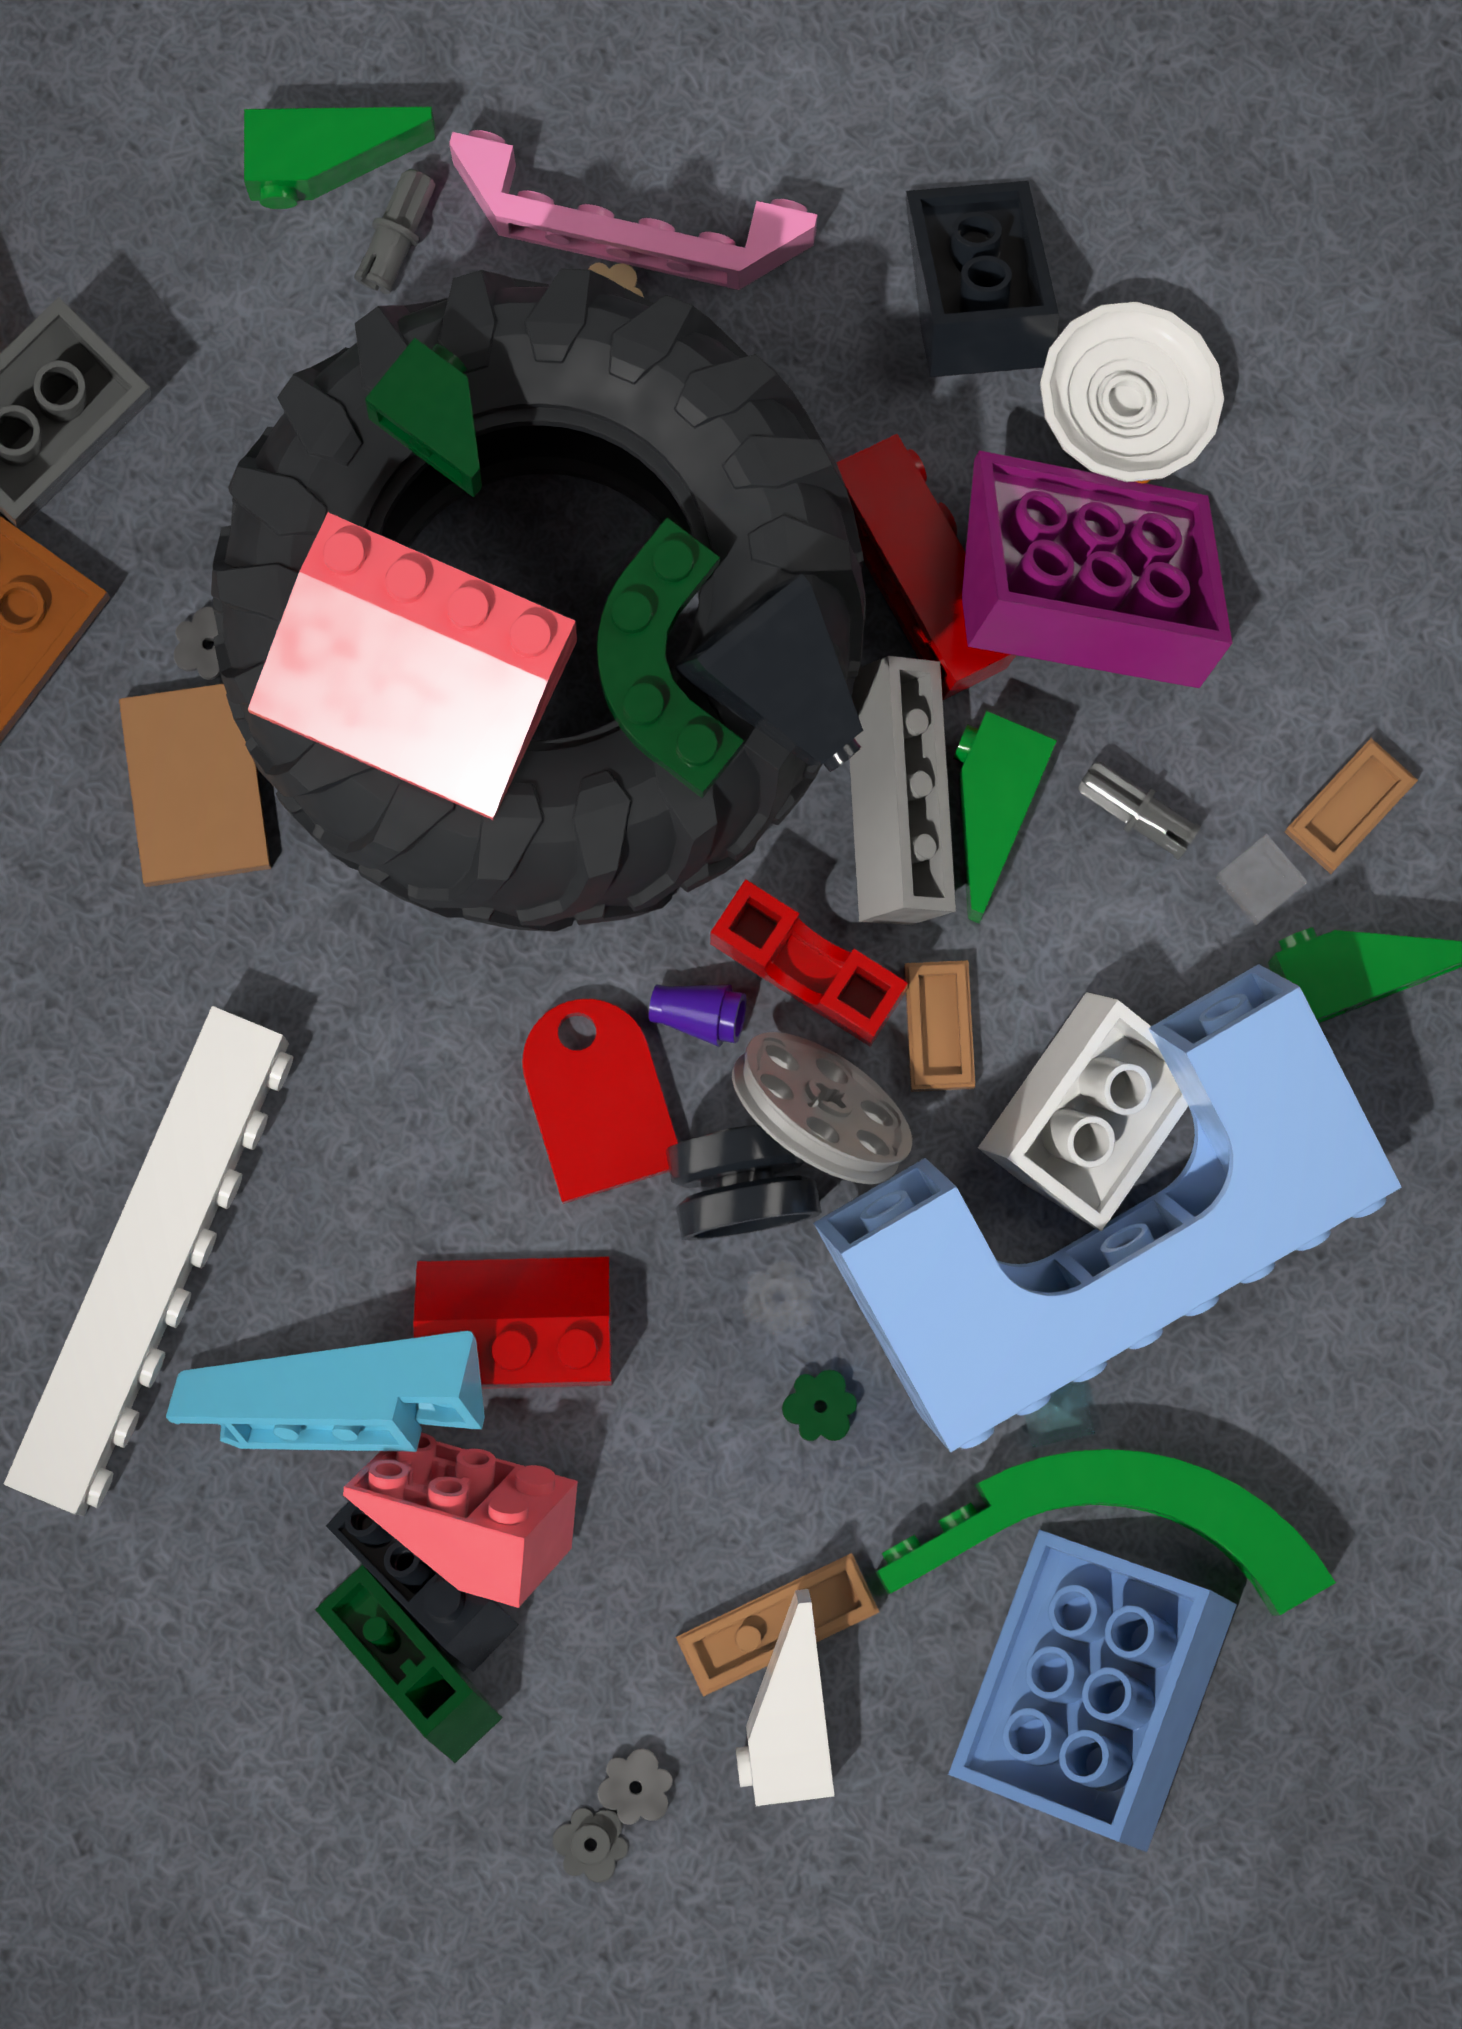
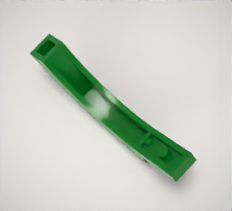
M1114 1449L1072 1451L1041 1457L1008 1468L975 1484L977 1491L987 1506L986 1509L977 1513L972 1502L959 1508L938 1521L944 1533L923 1545L920 1544L915 1534L881 1553L887 1565L875 1571L886 1592L891 1594L1023 1519L1046 1511L1071 1506L1103 1505L1148 1512L1171 1520L1196 1533L1215 1546L1237 1566L1253 1585L1272 1616L1282 1615L1336 1583L1319 1556L1295 1528L1268 1504L1240 1485L1210 1470L1176 1458L1141 1451Z

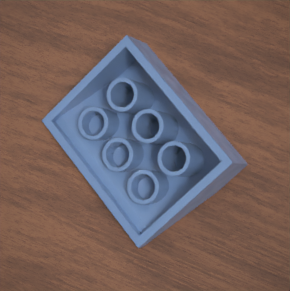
M1039 1530L948 1775L1147 1852L1237 1604L1211 1590Z

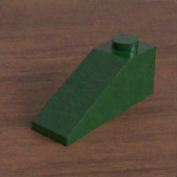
M363 1565L315 1609L424 1738L454 1763L465 1755L503 1718L458 1666Z

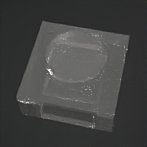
M1267 834L1215 877L1256 926L1307 884V880Z

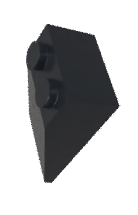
M1029 181L906 191V206L921 334L930 377L1044 368L1048 350L1057 339L1059 312Z

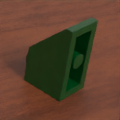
M414 338L365 398L369 420L472 497H475L482 488L469 382L468 377L464 374L467 369L462 361L445 347L436 344L430 349Z

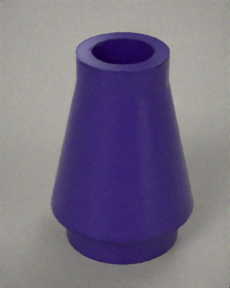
M656 984L649 1005V1021L664 1024L718 1047L723 1042L736 1044L740 1039L745 1021L746 994L733 991L731 984L664 986Z

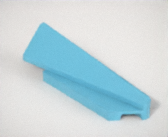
M460 1331L183 1370L177 1376L166 1418L177 1425L180 1423L221 1425L220 1441L240 1449L417 1452L422 1427L419 1424L482 1429L485 1415L476 1338L471 1331Z

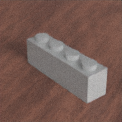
M887 656L859 667L851 696L863 731L855 737L861 748L849 759L859 922L913 925L956 912L941 669L939 661Z

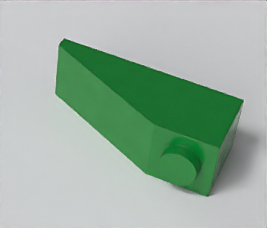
M432 107L244 109V182L250 201H260L262 206L271 209L292 208L297 205V200H314L435 140V123Z
M986 711L979 728L967 724L953 758L964 763L958 782L967 915L969 920L979 924L1057 742L1055 739Z
M1314 927L1281 939L1278 943L1282 951L1275 953L1268 961L1272 972L1301 988L1318 1024L1462 968V941L1333 930L1317 937Z

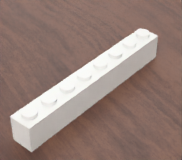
M214 1006L211 1007L4 1485L75 1515L85 1516L89 1505L99 1508L113 1478V1472L105 1469L115 1445L125 1448L139 1418V1412L131 1409L141 1385L150 1388L162 1367L165 1352L157 1349L167 1325L177 1328L188 1307L191 1292L183 1289L193 1265L201 1269L204 1267L215 1244L217 1233L209 1230L216 1211L219 1206L228 1209L239 1189L242 1173L234 1170L244 1147L254 1150L262 1136L268 1115L260 1112L269 1089L279 1091L290 1071L293 1056L285 1053L289 1042L282 1034Z

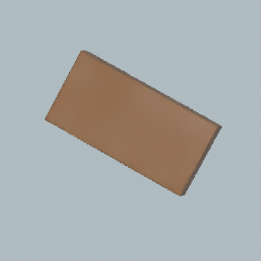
M1370 738L1284 832L1324 869L1332 874L1415 785L1418 779Z
M968 960L905 963L904 976L905 981L908 983L905 994L911 1092L974 1089L975 1069Z

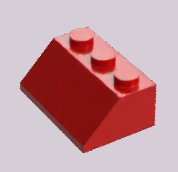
M610 1257L417 1261L413 1319L414 1338L471 1331L477 1342L482 1389L612 1385Z

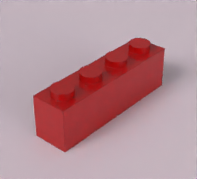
M897 433L836 462L854 510L864 563L917 657L921 660L940 662L942 700L1007 669L1016 655L968 647L962 602L966 553L956 537L957 525L951 511L944 503L936 502L926 484V470L918 454L912 449L907 450Z

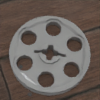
M767 1032L752 1038L745 1049V1054L741 1055L734 1063L732 1068L733 1085L748 1113L775 1141L817 1169L851 1182L878 1184L889 1180L897 1171L899 1163L909 1155L912 1148L911 1131L905 1117L894 1101L867 1074L826 1047L799 1036L780 1032Z

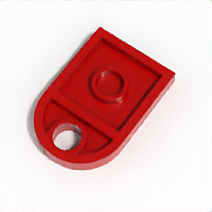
M597 999L567 1001L546 1012L536 1022L527 1037L523 1050L522 1066L527 1089L562 1204L669 1172L666 1150L668 1147L678 1144L646 1038L636 1021L621 1008ZM583 1016L594 1024L596 1036L589 1047L583 1050H571L561 1043L559 1029L562 1023L570 1017Z

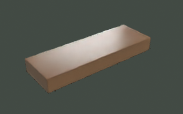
M852 1553L677 1636L678 1644L703 1697L768 1666L795 1590L809 1589L816 1643L879 1613Z

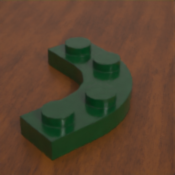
M666 518L624 570L607 599L598 632V668L607 705L624 734L649 759L660 765L703 799L744 746V740L686 696L673 681L665 657L667 637L676 619L719 566L720 557L670 519Z

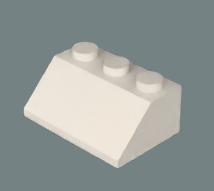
M1086 992L978 1149L1031 1189L1093 1228L1102 1231L1183 1115L1188 1104L1148 1029L1151 1026L1119 1000Z

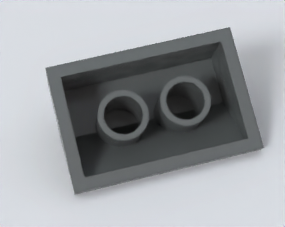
M59 297L0 353V514L19 530L151 401L150 386Z

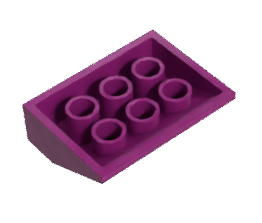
M979 450L974 458L962 588L968 647L1200 688L1232 645L1208 495L1147 483L1124 482L1096 473Z

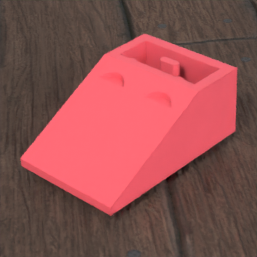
M421 1433L417 1452L380 1451L344 1486L343 1496L457 1590L519 1608L572 1549L578 1481L555 1475L552 1470L543 1466L519 1465L495 1458L492 1453L486 1450L462 1449L437 1442L434 1437Z

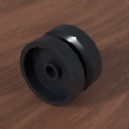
M760 1125L741 1126L713 1132L706 1136L672 1145L666 1150L672 1183L686 1188L710 1186L714 1188L690 1195L676 1207L682 1240H705L757 1232L802 1222L817 1217L822 1213L816 1181L800 1175L774 1177L775 1174L800 1167L805 1161L780 1145Z

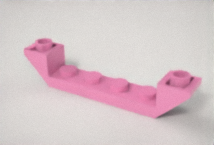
M482 130L470 131L469 135L452 132L449 144L453 165L499 236L737 290L747 286L814 244L817 214L808 213L807 208L802 204L786 199H774L771 201V204L756 201L744 248L735 246L736 243L733 239L719 233L702 232L699 234V237L675 232V228L672 225L657 219L642 218L638 223L616 219L611 211L596 205H579L577 210L555 205L553 199L534 191H519L517 196L511 195L509 191L516 167L513 145L505 144V140L502 137Z

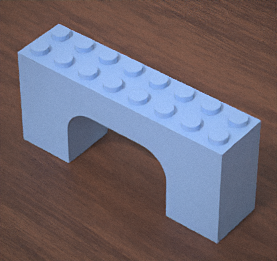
M1258 964L1148 1028L1190 1108L1194 1122V1145L1185 1168L1169 1186L1110 1220L1102 1231L1095 1229L1054 1254L1036 1262L1010 1264L995 1259L958 1188L926 1158L813 1223L917 1412L950 1452L959 1447L967 1449L981 1444L993 1434L996 1425L1015 1414L1022 1416L1039 1410L1048 1403L1051 1398L1050 1394L1071 1381L1083 1382L1095 1377L1105 1369L1107 1360L1127 1348L1139 1349L1151 1344L1162 1335L1163 1327L1184 1315L1195 1316L1209 1310L1218 1302L1219 1294L1240 1282L1246 1284L1265 1277L1274 1269V1262L1294 1250L1304 1251L1318 1246L1330 1236V1229L1350 1217L1361 1218L1374 1213L1386 1203V1196L1402 1188L1298 985Z

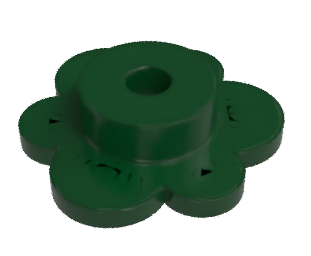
M824 1370L817 1375L816 1379L809 1374L800 1375L794 1383L796 1393L787 1396L783 1402L782 1413L785 1419L791 1424L799 1425V1434L806 1441H814L820 1435L830 1441H838L844 1438L850 1428L847 1416L851 1415L857 1408L855 1396L845 1392L846 1383L844 1377L835 1370ZM817 1401H823L827 1409L825 1412L819 1413L815 1410L814 1404Z

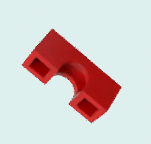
M745 879L711 930L710 945L871 1047L904 997L908 983L856 949L849 952L824 939L799 918L800 913Z

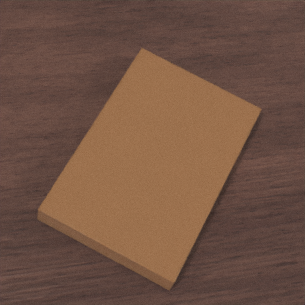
M224 684L119 699L143 884L146 887L271 869L258 768L245 746V739L233 719Z

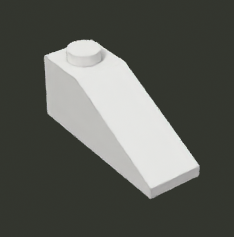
M809 1589L795 1590L746 1724L748 1746L736 1747L740 1787L753 1786L756 1806L834 1797L814 1618Z

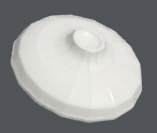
M1140 302L1101 305L1071 321L1049 348L1040 381L1045 420L1063 450L1091 472L1124 482L1163 479L1194 462L1216 434L1224 403L1219 364L1201 334L1174 313Z

